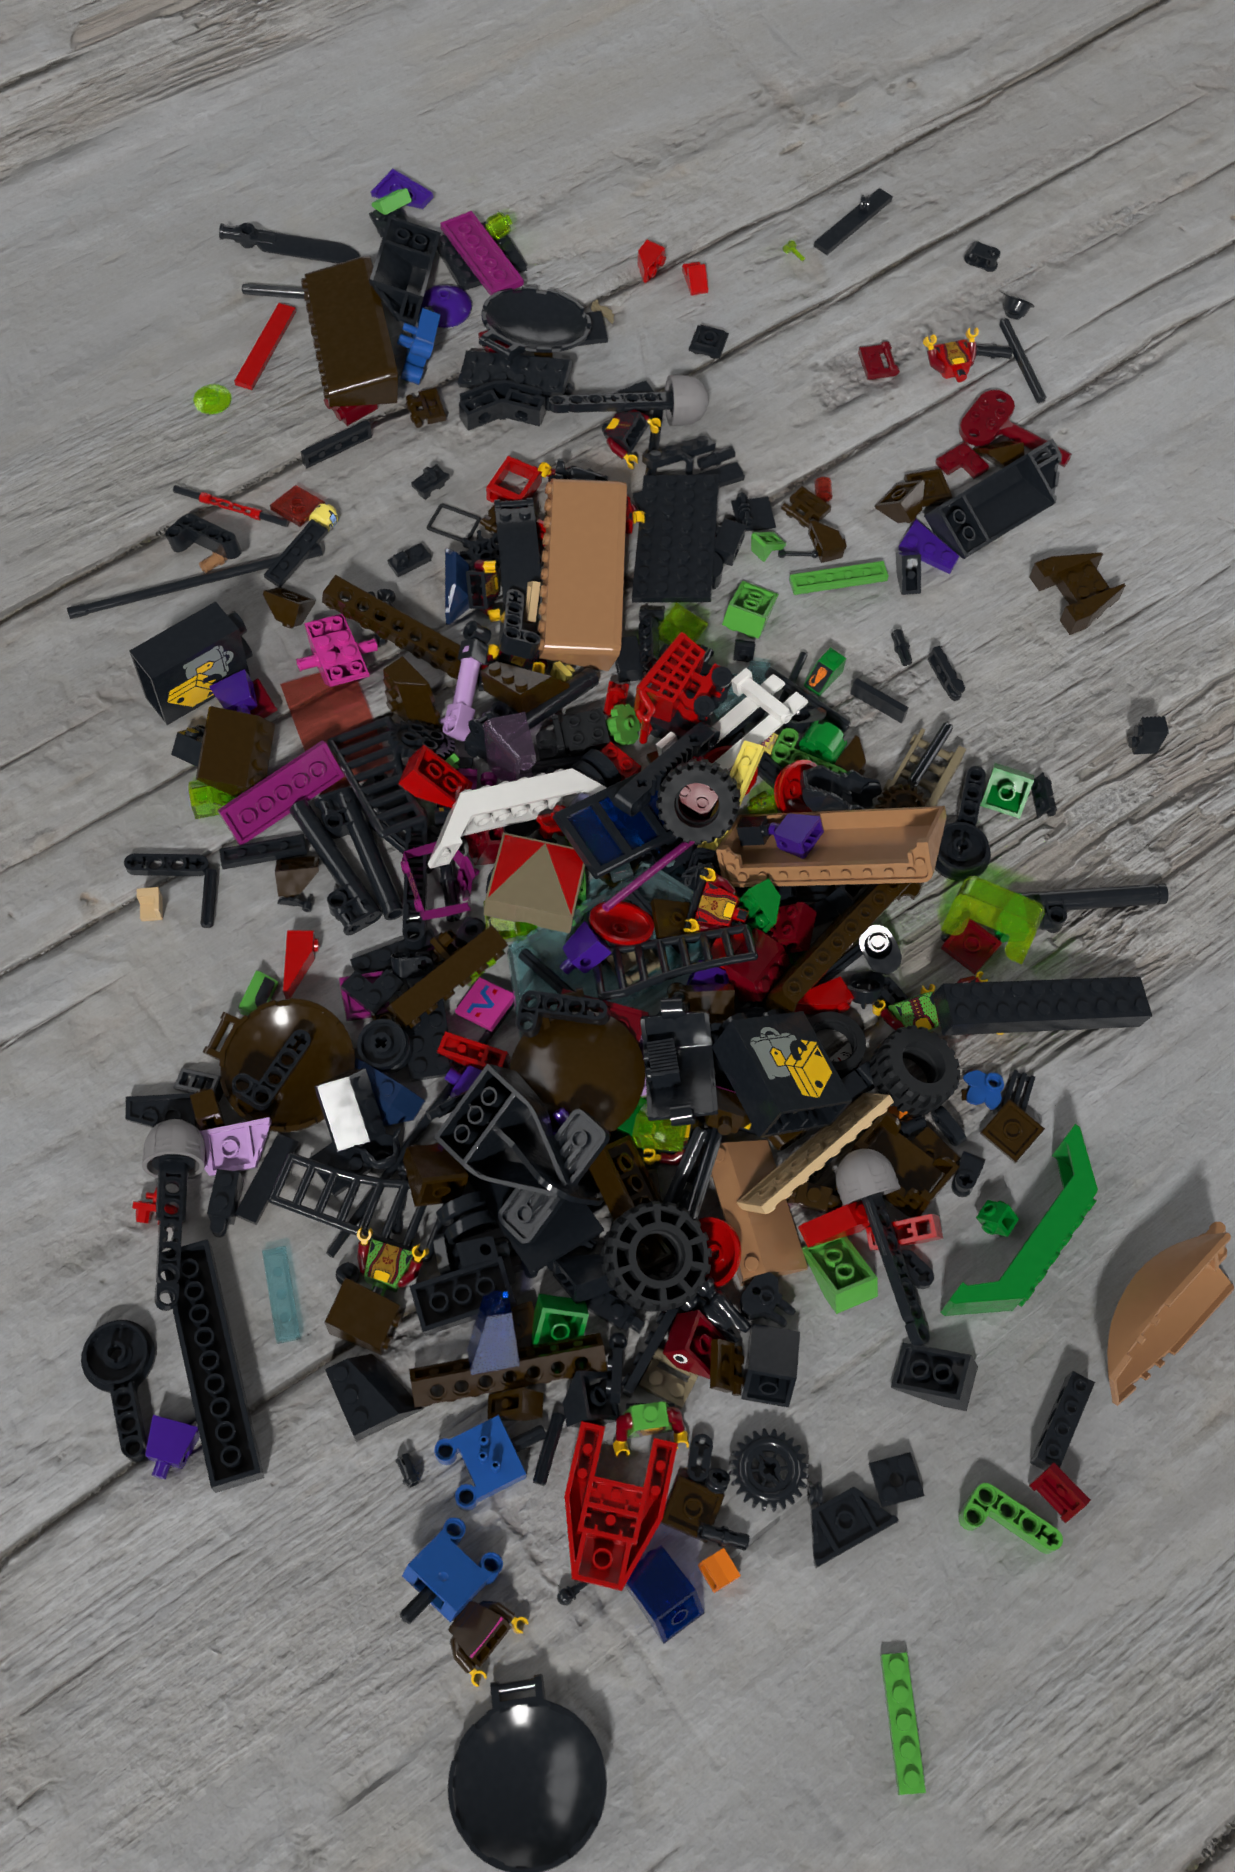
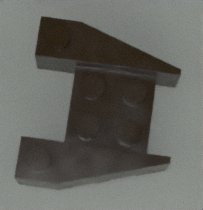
M1102 552L1051 556L1034 563L1029 578L1038 591L1056 585L1069 603L1059 620L1069 635L1088 628L1107 608L1114 605L1120 599L1126 586L1123 583L1110 588L1098 572L1097 568L1103 556Z

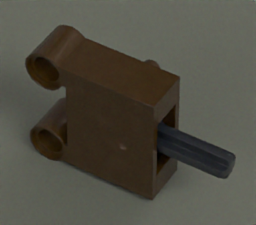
M675 982L667 988L668 998H673L672 995L675 992L683 993L681 997L682 1002L685 1005L688 1003V1012L707 1010L709 1012L710 1024L715 1022L723 1024L729 1017L738 1013H745L748 1018L760 1017L766 1013L765 1007L735 1008V990L732 984L683 985L682 983Z

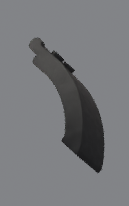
M533 497L527 498V500L500 501V499L494 500L503 603L507 591L516 589L524 595L523 608H525L528 582H541ZM539 592L538 607H540V604H541V602H542V597H540V592Z

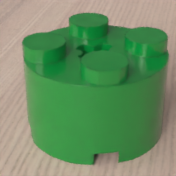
M814 721L799 742V750L834 765L846 747L847 740L844 742L843 732L833 724L828 722L819 724V721Z

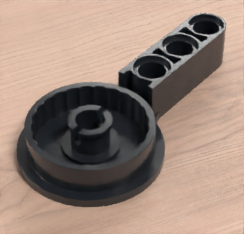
M979 766L969 768L966 774L956 821L944 827L935 870L945 878L954 881H970L981 876L987 869L991 859L988 839L975 826L986 778V772ZM958 847L964 849L962 854H959L960 849Z
M115 1320L101 1325L91 1333L82 1350L81 1365L84 1375L94 1387L111 1394L122 1453L130 1461L140 1462L146 1457L147 1440L138 1399V1388L153 1368L156 1356L155 1345L147 1330L138 1323L129 1320ZM117 1349H121L122 1353L118 1357V1361L112 1359V1353ZM131 1396L128 1405L120 1406V1401L123 1397ZM134 1419L135 1426L130 1430H125L126 1422ZM135 1443H139V1451L135 1454H129L130 1447Z

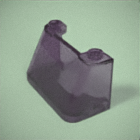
M525 712L487 720L483 726L488 766L493 774L501 782H512L522 777H533L531 767L536 763V754Z

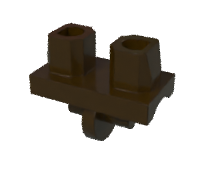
M452 929L444 933L441 932L430 940V943L435 947L433 952L438 957L434 961L436 965L440 962H445L465 946L461 945L456 949L452 944L457 938Z

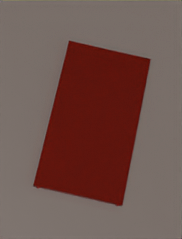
M317 673L280 684L304 751H307L320 741H324L327 744V740L331 737L373 722L357 680L329 687L324 683L321 674ZM373 730L337 745L339 749L377 736L378 732ZM379 743L344 758L349 762L383 749V745ZM385 756L354 768L352 772L356 775L387 763L389 760ZM390 770V771H387V772H384V773L390 774V773H392L393 771ZM344 775L343 778L320 794L350 786Z

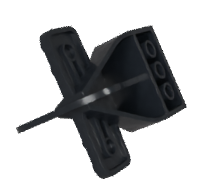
M487 1064L434 1136L435 1140L466 1170L476 1177L515 1188L500 1209L498 1219L521 1243L531 1244L536 1241L565 1200L600 1206L604 1201L598 1187L584 1177V1174L607 1145L610 1138L607 1129L585 1110L576 1109L554 1135L546 1106L515 1070Z

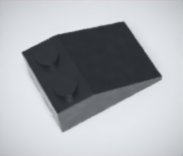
M903 1343L891 1388L943 1407L967 1411L978 1365L970 1354Z

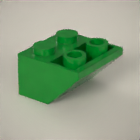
M769 878L748 889L740 898L738 905L739 908L749 911L745 924L750 926L751 931L758 928L765 934L776 924L781 898Z

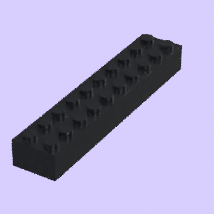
M1141 976L944 983L933 994L943 1036L1140 1027L1152 1017Z
M208 1239L181 1246L180 1278L177 1283L179 1284V1298L172 1310L210 1486L215 1493L265 1477L212 1246ZM172 1249L162 1252L166 1258L176 1256ZM164 1271L166 1281H171L175 1278L171 1271ZM169 1294L170 1300L173 1302V1297Z

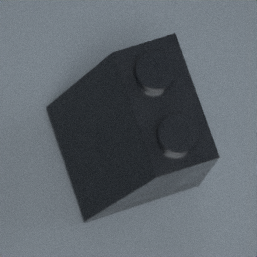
M752 1325L741 1395L742 1400L789 1408L797 1379L800 1332L767 1325Z

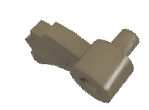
M598 300L592 302L591 310L593 312L601 311L602 316L613 324L615 315L612 313V310L606 306H600Z

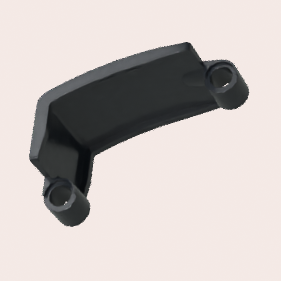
M681 997L661 999L662 1015L642 1016L640 1018L644 1050H648L646 1042L674 1038L681 1085L654 1089L653 1082L647 1080L646 1068L650 1067V1063L645 1064L648 1120L671 1119V1126L693 1125L697 1116L718 1114L709 1012L707 1010L685 1012V1003L682 1002Z

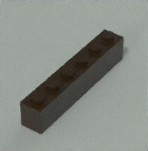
M493 925L489 926L392 1002L386 1009L402 1029H405L408 1025L410 1028H413L421 1021L420 1016L426 1012L429 1015L439 1007L437 1002L442 998L447 1001L456 993L454 991L459 985L462 988L473 980L470 976L475 972L480 975L489 967L487 964L492 959L497 961L506 954L504 949L508 946L507 942Z

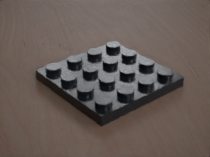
M495 218V221L492 219L491 221L482 222L483 227L517 272L527 271V265L499 219ZM445 234L441 235L437 251L458 287L465 291L481 286V282Z

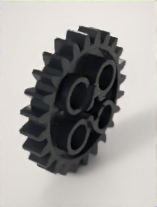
M407 720V723L404 721H400V724L395 723L394 726H391L387 738L389 739L388 744H391L390 748L395 749L397 754L401 753L402 758H410L425 745L443 760H446L454 753L456 747L452 737L441 732L442 728H434V724L429 726L426 722L421 724L418 720H415V723H412L410 720Z

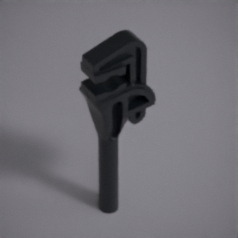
M703 847L696 848L692 852L688 868L681 876L687 890L694 888L686 919H695L706 883L709 882L701 879L700 875L705 877L709 875L708 870L704 869V867L715 871L716 868L712 864L718 862L715 850ZM685 922L684 928L690 929L691 923Z

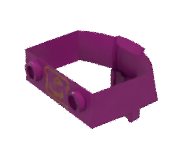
M436 842L404 851L401 861L402 871L404 874H407L415 897V909L417 912H420L422 920L470 911L472 881L479 874V870L473 868L468 856L464 857L458 850L453 857V860L460 867L456 884L459 886L462 901L468 900L467 903L424 911L407 859L432 853Z

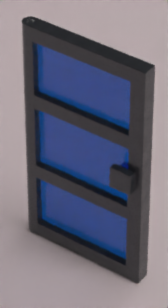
M639 773L572 804L552 816L595 879L675 839L672 836L673 832L670 829L666 830L663 827L664 821L659 819V809L656 807L658 791H656L654 796L651 795L650 803L633 817L613 806V799L617 792ZM679 801L682 811L687 816L697 819L692 810Z

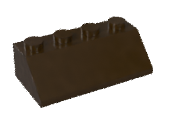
M630 1135L607 1144L589 1168L614 1220L625 1211L639 1204L651 1201L663 1203Z

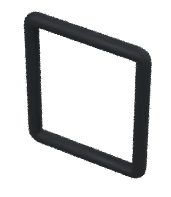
M440 504L429 521L427 529L463 543L462 538L431 527L443 507L477 520L467 536V539L470 540L481 518L446 504Z

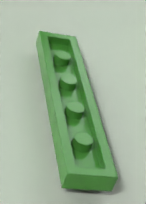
M884 561L791 574L789 581L793 595L884 582L888 581L889 576Z
M907 1652L881 1654L898 1795L926 1793Z

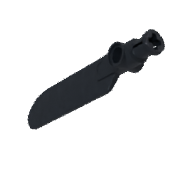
M221 223L219 227V239L234 240L244 248H253L256 245L261 251L337 264L360 257L356 250L343 243L255 229L251 223H242L235 227L226 226Z

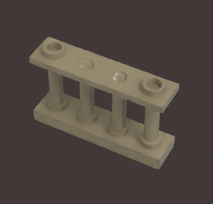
M922 728L918 735H913L909 744L911 748L892 780H887L883 790L889 791L890 786L896 787L901 777L908 780L911 772L905 769L909 762L917 765L921 759L914 755L917 748L920 747L927 750L930 745L929 742L923 740L926 729ZM958 746L956 752L951 751V753L942 748L940 749L937 756L947 760L946 762L949 763L947 768L944 766L941 768L933 763L928 768V771L938 775V778H940L939 782L932 783L922 778L918 784L930 790L929 793L932 794L930 798L922 797V800H929L925 807L937 806L960 765L966 748Z

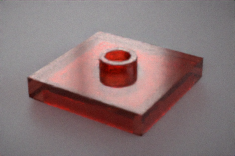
M295 485L271 503L270 510L301 527L309 521L312 511L319 504H325V502Z

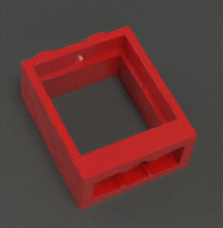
M507 456L486 487L487 500L494 503V500L497 499L513 501L531 498L542 483V472L538 471L536 466H531L519 459ZM509 471L529 479L520 495L500 487Z

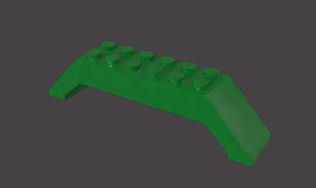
M1075 1124L1052 1155L1057 1159L1062 1191L1003 1275L995 1282L966 1285L962 1282L941 1310V1314L953 1316L1013 1311L1017 1305L1022 1307L1029 1300L1038 1283L1042 1281L1048 1272L1047 1270L1060 1255V1251L1067 1245L1074 1231L1078 1229L1085 1219V1215L1097 1202L1094 1196L1098 1192L1080 1126Z

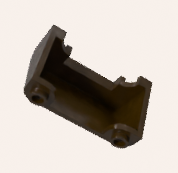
M887 1111L880 1115L853 1146L851 1152L858 1149H872L884 1155L891 1163L901 1188L882 1197L909 1218L922 1216L955 1174L959 1166L948 1156H939L934 1160L899 1133L901 1124L898 1117Z

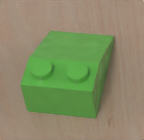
M742 581L728 605L722 625L726 626L729 630L742 632L750 638L759 639L779 594Z
M847 1236L809 1248L807 1246L802 1247L803 1254L825 1299L836 1314L878 1297L877 1276Z

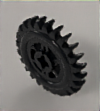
M763 1428L761 1436L754 1430L752 1432L753 1439L745 1435L744 1440L746 1444L737 1442L736 1445L740 1451L734 1450L731 1452L737 1460L729 1461V1465L736 1467V1469L729 1471L728 1474L737 1477L731 1482V1485H740L736 1495L745 1493L744 1503L753 1499L752 1508L761 1503L763 1512L768 1504H770L772 1512L776 1511L777 1504L784 1510L786 1508L785 1500L794 1505L793 1495L798 1498L802 1496L798 1488L806 1489L807 1485L802 1479L809 1478V1474L803 1472L804 1469L809 1468V1464L802 1463V1460L807 1455L798 1453L802 1446H793V1437L785 1440V1432L777 1436L776 1429H773L771 1435H768L767 1430ZM771 1451L774 1452L773 1457H766L763 1452ZM777 1454L783 1458L786 1466H780L779 1462L775 1459ZM754 1458L759 1463L757 1469H751ZM765 1466L767 1468H773V1472L771 1474H765L763 1471L765 1469ZM787 1470L786 1478L783 1481L779 1475L780 1471ZM752 1473H757L758 1479L762 1482L761 1485L754 1479ZM772 1482L775 1485V1487L768 1488L764 1486L765 1483Z

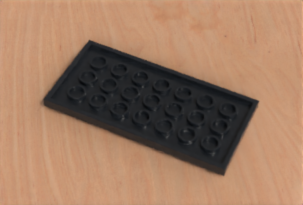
M720 474L643 475L640 511L645 512V523L639 522L632 603L711 602Z

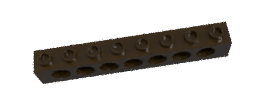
M335 574L323 591L322 603L326 607L340 612L347 619L356 621L363 628L377 633L382 639L393 642L398 648L412 653L414 657L423 659L433 668L447 673L451 678L458 679L461 661L457 660L460 650L459 644Z
M595 1333L409 1369L415 1407H427L435 1403L453 1402L457 1399L478 1397L486 1393H499L507 1389L525 1388L529 1385L550 1383L553 1380L564 1378L571 1379L576 1371L600 1372L607 1370L601 1334Z

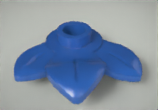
M975 1070L963 1076V1080L970 1086L966 1094V1101L968 1103L979 1105L985 1102L990 1110L1000 1105L1002 1101L1000 1092L1004 1088V1081L1001 1075L997 1073L985 1074ZM989 1082H993L996 1087L991 1086Z

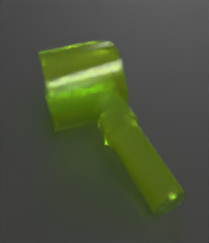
M790 240L787 242L788 245L785 244L783 246V251L787 254L792 252L803 262L805 258L796 249L795 241Z

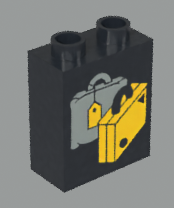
M216 601L129 650L144 696L166 725L171 724L215 698L209 686L244 669L250 677L247 659L252 657L253 654L248 643L242 637L243 634L247 633L246 626L235 611L226 614Z
M772 1009L760 1017L748 1018L745 1013H738L729 1017L722 1024L724 1031L713 1044L712 1049L759 1138L831 1126L853 1101L804 1011L783 1013L781 1009Z

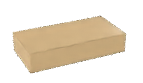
M531 581L527 584L523 622H536L541 582Z

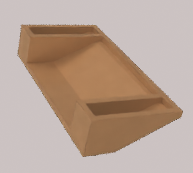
M768 1140L720 1144L710 1176L713 1178L724 1219L733 1227L740 1240L741 1260L736 1272L740 1286L748 1285L756 1275L768 1272L776 1277L808 1270L786 1199L781 1200L776 1205V1209L768 1214L742 1210L737 1204L738 1200L776 1168Z

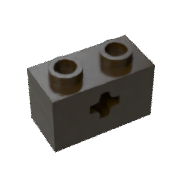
M213 1088L200 1089L195 1094L190 1095L195 1118L201 1131L225 1126L220 1104Z

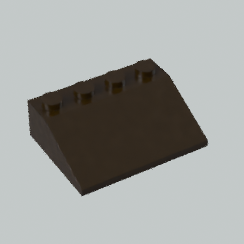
M210 706L196 780L233 797H238L265 779L268 772L275 724L258 715Z

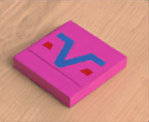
M479 977L455 1009V1013L492 1032L515 1001L516 996L514 993Z

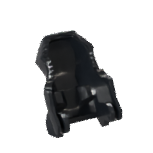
M820 765L803 770L800 775L803 800L813 812L864 810L865 808L872 807L874 805L872 799L882 793L879 780L865 778L855 770L837 774L827 767Z

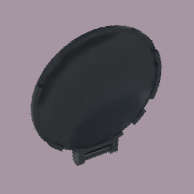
M522 286L521 290L507 288L494 293L484 302L481 317L488 331L481 335L479 344L504 355V358L509 361L525 351L538 353L561 352L572 349L587 339L591 330V319L589 315H586L584 307L580 303L563 293L547 289V292L536 290L537 287ZM498 339L510 347L505 348L494 341Z
M542 1674L534 1675V1678L501 1684L499 1681L491 1682L492 1709L487 1711L483 1717L475 1724H472L459 1742L460 1745L454 1760L451 1762L448 1777V1801L452 1819L458 1833L469 1849L485 1863L505 1872L549 1871L574 1857L586 1845L599 1824L607 1795V1771L604 1757L595 1736L576 1714L559 1704L546 1700ZM535 1689L536 1696L502 1702L501 1695Z

